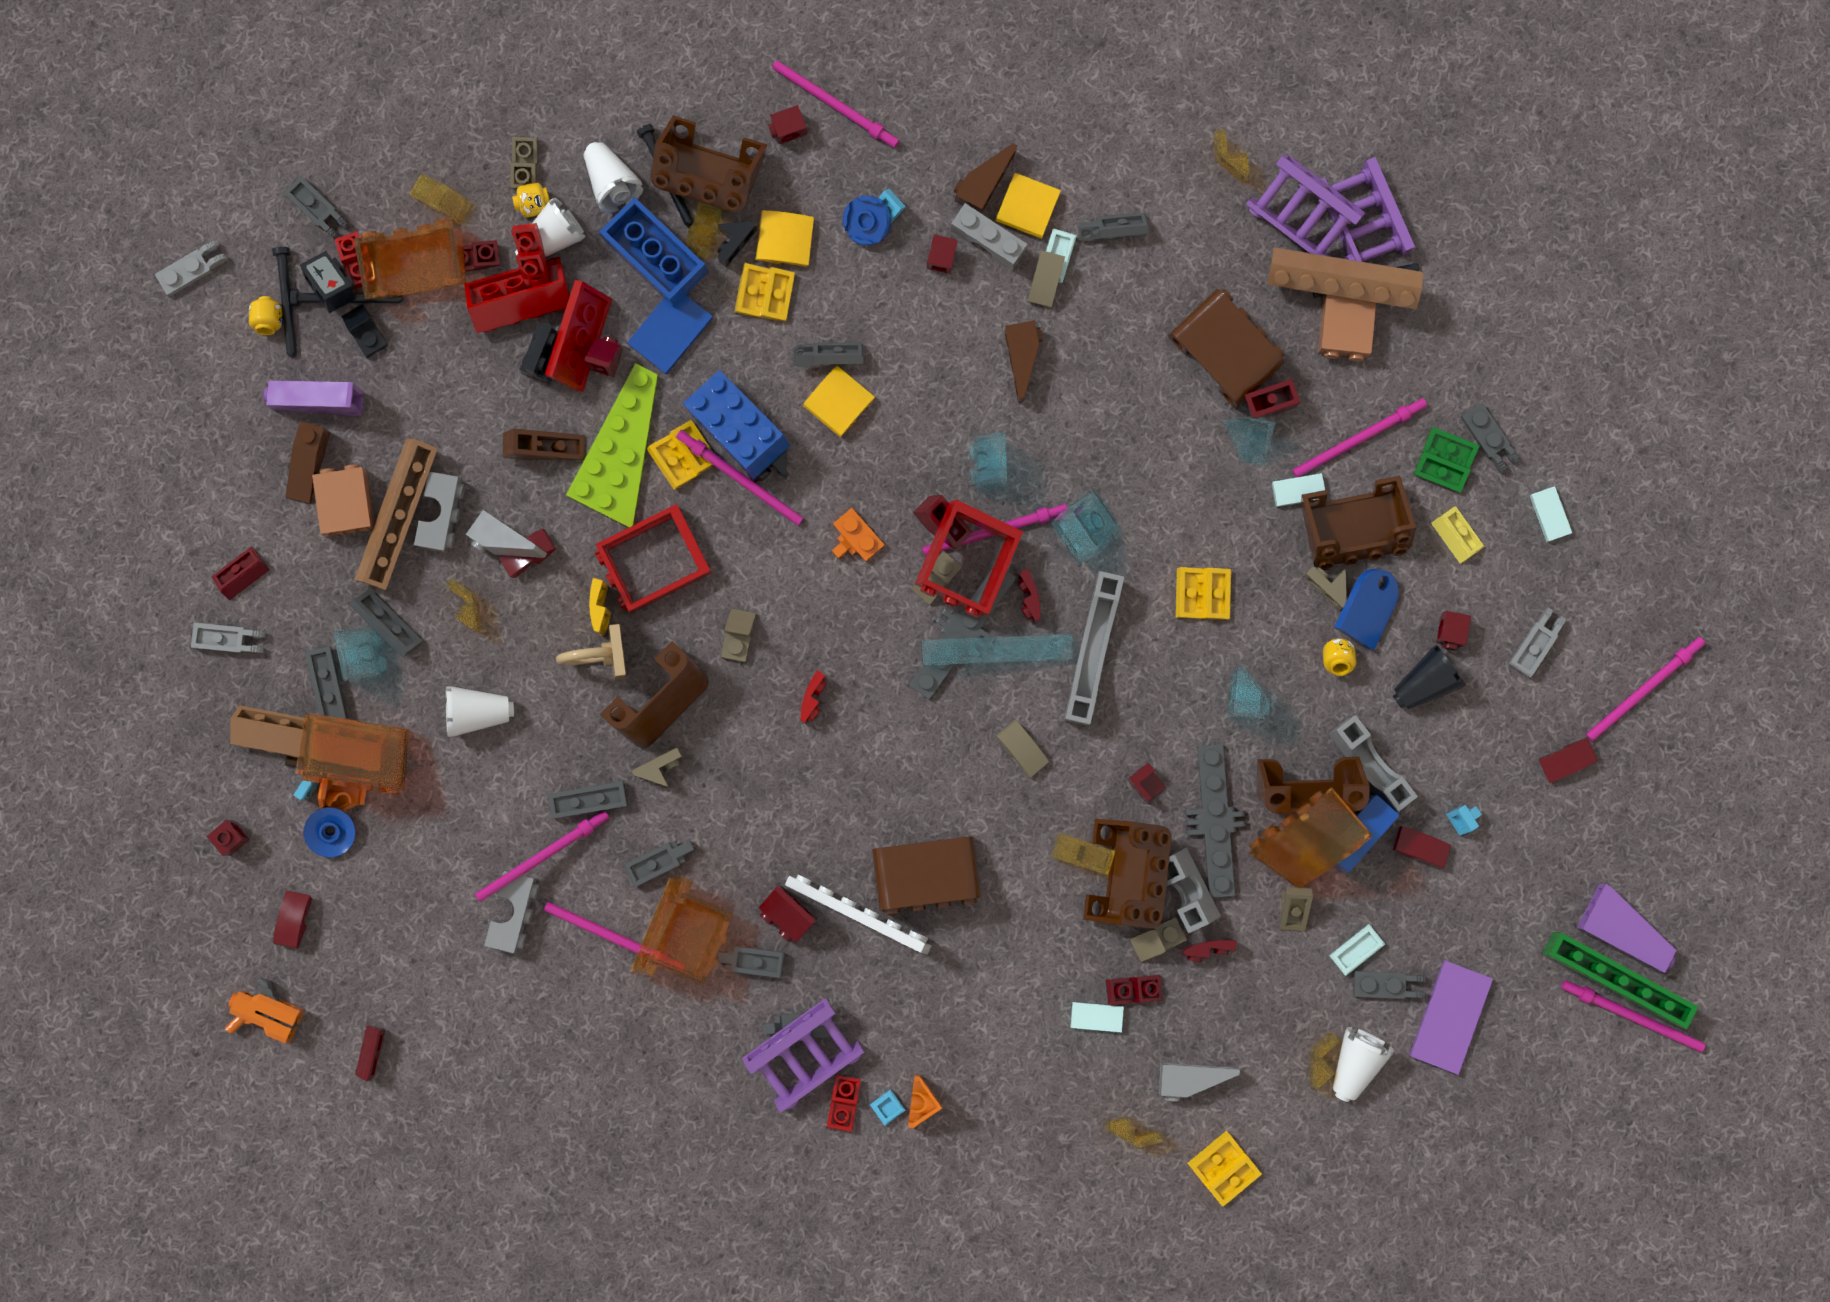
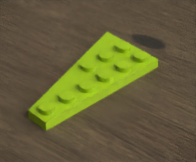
M636 363L566 494L567 497L628 528L633 526L635 522L658 382V374Z

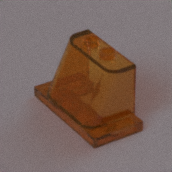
M686 877L669 878L630 973L637 976L653 977L658 968L696 984L704 985L709 971L714 969L718 961V956L716 955L720 946H723L727 939L728 932L726 930L733 913L690 894L689 890L693 883L692 880Z

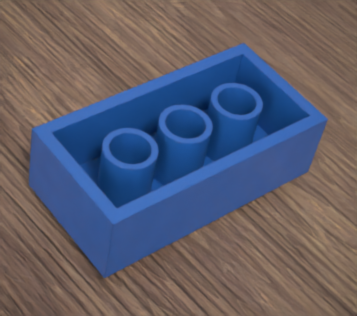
M635 197L599 231L603 240L673 307L708 273L705 263Z
M720 370L683 402L691 416L753 480L790 447L785 436Z

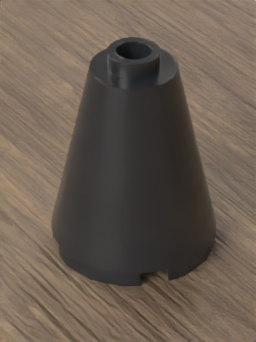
M1436 644L1394 688L1396 694L1393 695V698L1400 708L1406 706L1409 710L1462 689L1466 684Z

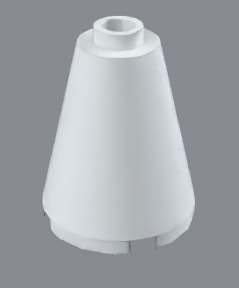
M593 142L586 147L584 159L595 199L601 211L615 213L619 211L617 207L625 202L627 205L634 197L638 200L643 193L641 180L604 143Z
M552 198L532 222L538 225L545 257L565 249L586 237L582 234L584 231L569 210L565 211L560 208L563 203L557 198Z
M446 686L447 737H454L509 722V717H514L513 702H508L507 696Z
M1348 1027L1345 1030L1333 1084V1090L1336 1092L1335 1096L1345 1102H1349L1350 1099L1356 1100L1394 1052L1391 1046L1389 1050L1383 1047L1385 1042L1370 1033L1358 1029L1357 1033L1351 1032L1353 1027Z

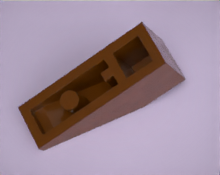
M1011 144L969 172L964 181L960 179L953 191L956 193L955 202L961 205L966 203L982 214L1013 160L1018 145Z
M1035 320L1006 325L1004 330L1018 403L1024 401L1039 342H1043L1041 328L1036 327Z
M302 421L299 422L292 447L286 498L308 504L311 503L314 492L312 475L319 474L331 433L326 428Z
M514 428L503 433V458L522 460H584L585 435Z

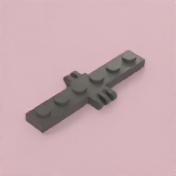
M992 570L970 600L979 603ZM1008 571L1006 572L989 615L976 618L965 613V608L961 613L955 610L950 613L942 608L940 613L948 619L944 621L937 616L934 621L942 626L939 631L945 635L910 682L909 686L930 700L965 649L978 659H981L983 655L975 648L979 646L986 651L988 646L981 640L985 638L990 643L994 640L981 627L1017 577Z
M1223 744L1197 746L1202 809L1185 810L1186 816L1195 815V820H1185L1186 825H1196V830H1186V835L1204 834L1208 891L1211 897L1235 896L1230 832H1237V827L1247 826L1246 821L1236 822V817L1246 816V812H1235V807H1228Z

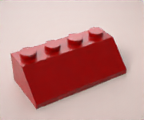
M560 256L546 260L547 277L523 279L520 269L517 268L465 283L467 310L476 333L491 332L501 326L515 325L522 320L539 318L546 313L565 310L570 297V290Z

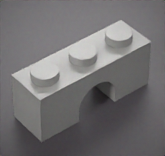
M966 203L951 223V231L970 244L974 242L981 245L990 252L994 260L1011 271L1014 270L1026 252L1027 243Z
M429 472L424 497L428 500L438 501L441 505V513L432 522H418L414 546L417 548L448 553L449 548H453L455 543V533H452L454 523H458L460 517V509L457 508L458 500L463 499L465 485L462 484V480L459 477Z
M1187 847L1171 854L1166 887L1172 885L1179 892L1182 905L1177 911L1187 932L1190 933L1210 924L1221 915Z
M522 875L499 890L497 896L507 898L512 902L514 914L508 922L503 923L495 920L490 922L484 946L510 953H518V949H523L526 941V934H523L525 924L530 923L533 909H529L531 900L537 898L539 885L536 884L537 878Z

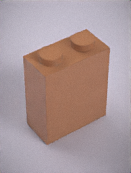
M1324 294L1318 353L1324 354V357L1328 359H1338L1339 356H1348L1350 361L1355 362L1364 361V358L1367 359L1372 353L1376 303Z
M357 464L347 465L344 467L345 470L335 471L333 468L322 469L319 471L320 474L312 475L320 534L325 537L373 530L375 522L368 472Z

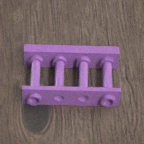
M1285 153L1276 163L1280 167L1278 176L1260 200L1252 197L1246 205L1250 207L1249 211L1254 216L1265 218L1309 253L1332 257L1326 252L1347 224L1353 222L1356 225L1365 212L1289 154ZM1294 177L1300 182V188L1278 216L1267 206L1288 178ZM1313 192L1320 197V203L1301 228L1297 230L1286 221L1305 196ZM1333 207L1340 212V218L1317 246L1306 236L1325 211Z
M1376 157L1366 160L1360 174L1331 185L1333 189L1340 193L1364 182L1366 184L1369 183L1373 191L1371 196L1356 201L1353 204L1361 210L1373 205L1379 206L1383 214L1381 218L1349 231L1347 226L1344 227L1339 237L1347 253L1345 259L1365 262L1392 250L1399 251L1401 256L1411 253L1415 248ZM1322 178V180L1325 183H1327L1326 178ZM1331 207V209L1328 208L1327 210L1333 224H1335L1340 218V212ZM1384 227L1386 229L1389 228L1393 236L1390 241L1358 253L1353 242L1354 239Z
M824 998L742 1058L748 1071L751 1074L755 1071H761L779 1095L774 1101L780 1113L785 1109H792L799 1099L846 1065L857 1062L861 1054L864 1053L860 1043L855 1041L850 1045L831 1020L832 1016L836 1013L827 998ZM819 1025L824 1026L842 1050L830 1060L810 1035L811 1031ZM798 1040L803 1041L821 1065L810 1075L807 1074L789 1050L790 1046ZM777 1055L782 1056L800 1080L799 1083L789 1090L786 1089L768 1065L769 1061Z

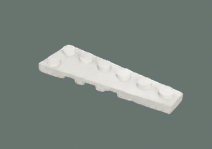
M799 874L797 878L788 877L785 883L786 886L920 953L928 955L932 945L926 943L927 937L912 930L908 934L900 930L902 925L890 919L885 923L877 919L878 913L867 908L863 912L855 908L857 903L845 897H842L841 900L832 897L833 891L821 885L819 889L810 886L811 880Z

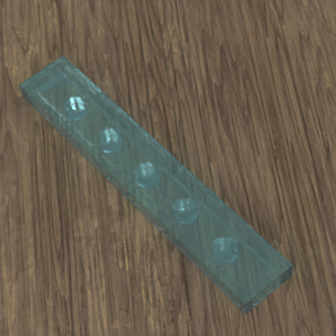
M1072 634L921 640L922 665L1073 659Z

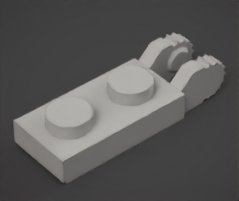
M217 241L203 245L199 250L191 252L155 274L167 296L174 295L226 262L227 258L224 254H219L209 259L208 262L204 259L205 256L219 248Z
M1549 607L1545 609L1539 620L1534 623L1508 663L1509 666L1528 678L1533 676L1558 637V632L1566 621L1564 617L1560 616L1554 622L1551 630L1544 627L1553 612Z
M194 623L191 648L262 654L264 648L256 645H244L245 636L261 639L265 638L266 632L246 630L244 627Z

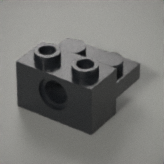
M543 322L542 325L537 323L532 340L519 368L523 375L549 385L552 379L547 377L545 372L550 359L545 355L547 350H553L559 332L555 330L553 325Z

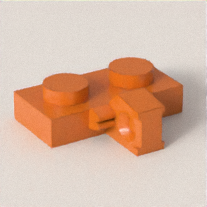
M850 508L833 523V526L841 533L837 538L840 543L832 550V553L838 560L849 551L851 555L857 552L867 562L885 546L853 508Z

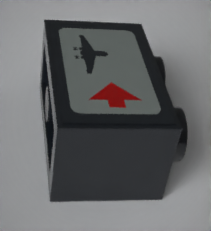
M327 251L300 264L304 279L329 314L356 300L353 293L355 285L349 275H343L341 264L336 257L332 259Z

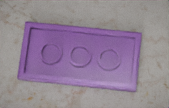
M1443 960L1409 1056L1459 1075L1493 979Z

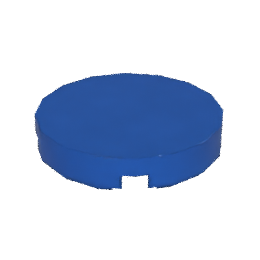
M873 195L859 196L846 206L843 213V227L853 242L860 245H874L881 242L888 235L891 228V213L882 199Z

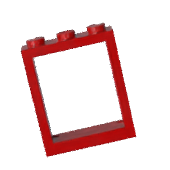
M957 499L950 501L915 585L921 587L920 591L926 595L934 597L936 594L944 598L943 602L952 607L959 605L965 608V613L973 617L979 618V616L989 615L1023 531ZM955 516L1005 540L979 603L928 580Z
M677 504L595 544L598 549L595 555L601 566L606 565L609 571L606 577L611 587H617L620 596L617 597L623 611L628 609L631 614L712 574ZM673 519L698 571L634 602L608 550Z

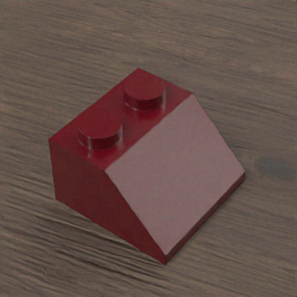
M778 885L759 907L762 911L760 917L769 925L774 922L781 929L778 933L788 942L791 940L797 942L817 921V918L781 885Z

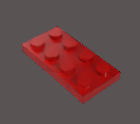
M574 281L545 372L547 377L578 392H583L590 371L584 361L595 339H600L612 302L611 297L583 281Z

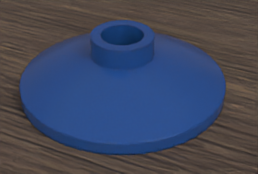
M325 807L313 812L308 817L303 830L307 846L314 853L323 857H336L345 853L352 846L356 834L355 825L351 817L343 810L334 807ZM328 826L334 827L335 833L328 834L326 828Z

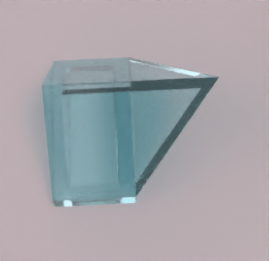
M1254 418L1222 420L1240 455V462L1265 465L1275 422Z

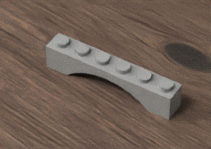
M1099 571L1097 574L1064 721L1084 726L1091 724L1103 662L1124 581L1123 576Z

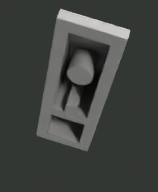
M484 510L466 533L468 537L474 540L471 545L483 553L487 549L494 555L545 558L547 555L538 546Z
M1160 1063L1159 1094L1165 1096L1166 1101H1180V1097H1189L1240 1075V1069L1235 1067Z

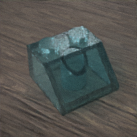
M1006 432L974 437V444H969V457L975 461V469H970V483L975 484V490L1006 489Z
M1094 489L1061 511L1051 522L1056 533L1061 537L1078 564L1101 554L1121 531Z
M361 627L333 631L344 681L359 684L384 678L383 671L387 670L384 657L379 655L378 647L381 646V639L379 634L374 632L373 628Z
M1238 665L1231 670L1227 719L1251 722L1263 720L1264 716L1269 714L1270 701L1266 700L1265 691L1246 668Z

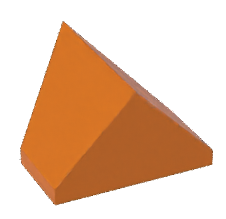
M322 773L318 794L319 809L334 807L346 812L357 805H364L368 780Z
M919 1074L914 1075L908 1128L916 1127L942 1109V1103Z

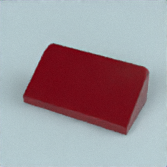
M251 546L211 577L219 591L228 600H231L267 573L269 568Z
M370 1025L366 1026L355 1073L357 1077L364 1081H369L375 1076L385 1033L383 1028Z

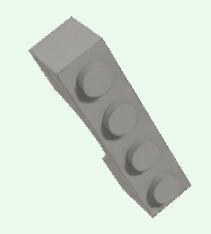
M1356 715L1346 719L1328 733L1345 757H1360L1370 790L1374 795H1378L1394 811L1399 812L1418 797L1403 776L1391 770L1380 758L1372 744L1371 734Z

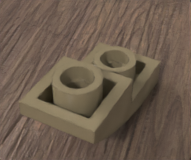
M513 136L512 162L510 163L511 188L537 183L538 137Z
M1041 250L1027 302L1052 308L1065 256Z
M1016 720L996 735L1006 752L1016 760L1027 777L1031 778L1049 763L1040 748Z

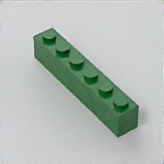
M1553 932L1542 952V955L1677 1028L1688 1029L1698 1009V1006L1562 932Z

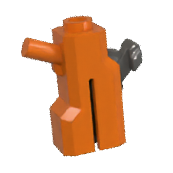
M258 978L257 982L260 988L254 994L243 990L232 995L228 1003V1007H230L229 1013L236 1017L225 1027L230 1034H233L243 1023H253L263 1027L266 1036L285 1044L291 1042L297 1029L296 1024H299L304 1009L275 996L270 980Z

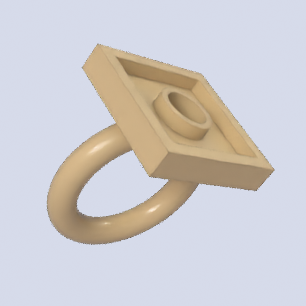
M609 625V642L601 643L602 647L564 652L557 655L556 662L560 665H581L603 661L604 666L612 665L614 681L625 679L626 673L620 625Z

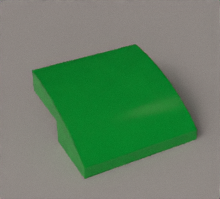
M1432 426L1414 475L1461 493L1480 445Z

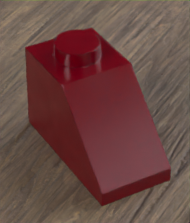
M606 336L603 339L596 338L584 361L590 371L615 378L623 348L618 344V340Z
M1292 379L1244 395L1252 419L1273 416L1294 409L1300 403Z
M942 495L928 496L913 514L935 536L949 503ZM955 516L944 542L953 549H957L973 531L963 519Z

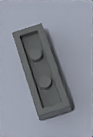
M371 589L365 591L351 602L350 606L403 658L417 649L423 642Z
M327 646L306 651L305 655L320 721L337 723L348 720L332 647Z
M624 781L548 794L551 819L628 806Z

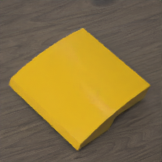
M1014 173L996 221L1042 239L1061 190Z
M762 210L755 260L807 267L809 265L814 217Z
M744 263L734 313L785 322L795 273L774 267L768 269Z
M836 366L803 403V407L841 438L856 422L859 415L873 402L875 396L840 367Z
M692 420L672 430L668 436L649 445L647 451L673 490L678 489L714 466L702 456L697 457L690 452L691 448L675 438L679 431L683 430L698 441L700 439L707 445L706 448L712 451Z
M1177 568L1176 618L1230 619L1231 569Z
M593 578L589 601L591 623L594 631L600 636L605 637L612 614L607 608L603 607L609 586L603 580Z
M1227 1131L1187 1163L1222 1207L1262 1175Z

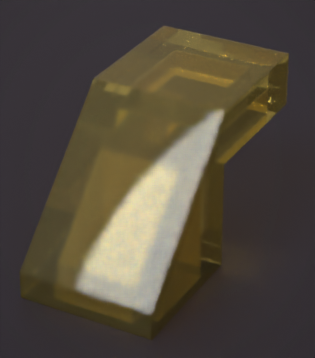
M1226 129L1216 130L1213 135L1215 161L1239 182L1247 183L1250 177L1248 152L1228 154Z
M424 174L420 175L409 196L421 204L439 211L458 224H461L472 205L471 201L453 189Z
M699 201L695 220L688 230L685 245L696 256L708 259L718 232L717 225L721 223L724 209Z
M451 578L446 587L466 600L455 615V618L475 632L480 633L482 627L476 594Z
M1059 833L1052 858L1108 875L1115 851Z
M1330 1031L1310 1049L1309 1085L1316 1091L1335 1074L1322 1059L1340 1041Z
M1128 1116L1103 1122L1104 1128L1138 1149L1163 1142L1158 1129L1134 1136Z

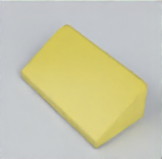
M1456 506L1431 523L1459 563L1464 562L1485 547Z

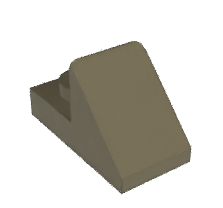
M942 551L935 562L928 580L945 588L963 566L945 551ZM915 584L911 588L913 592L929 605L938 597L936 594L932 597L920 591L921 587Z
M1312 566L1303 577L1338 610H1341L1347 601L1346 570L1341 571L1332 582H1329L1327 580L1329 576L1319 567L1316 569Z
M731 609L725 627L726 634L721 658L746 663L756 613Z
M675 748L632 770L634 776L670 787L661 769L665 767L668 771L680 765L679 760L684 757L680 749Z
M1286 887V892H1281L1280 930H1306L1313 898L1312 889Z
M1176 917L1161 923L1156 928H1151L1130 938L1140 962L1165 953L1166 950L1187 940Z

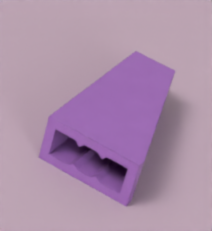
M269 380L268 387L264 389V402L272 410L361 416L364 392L353 382Z
M1599 884L1576 929L1657 972L1665 973L1666 970H1670L1675 963L1676 958L1674 955L1677 950L1611 886Z

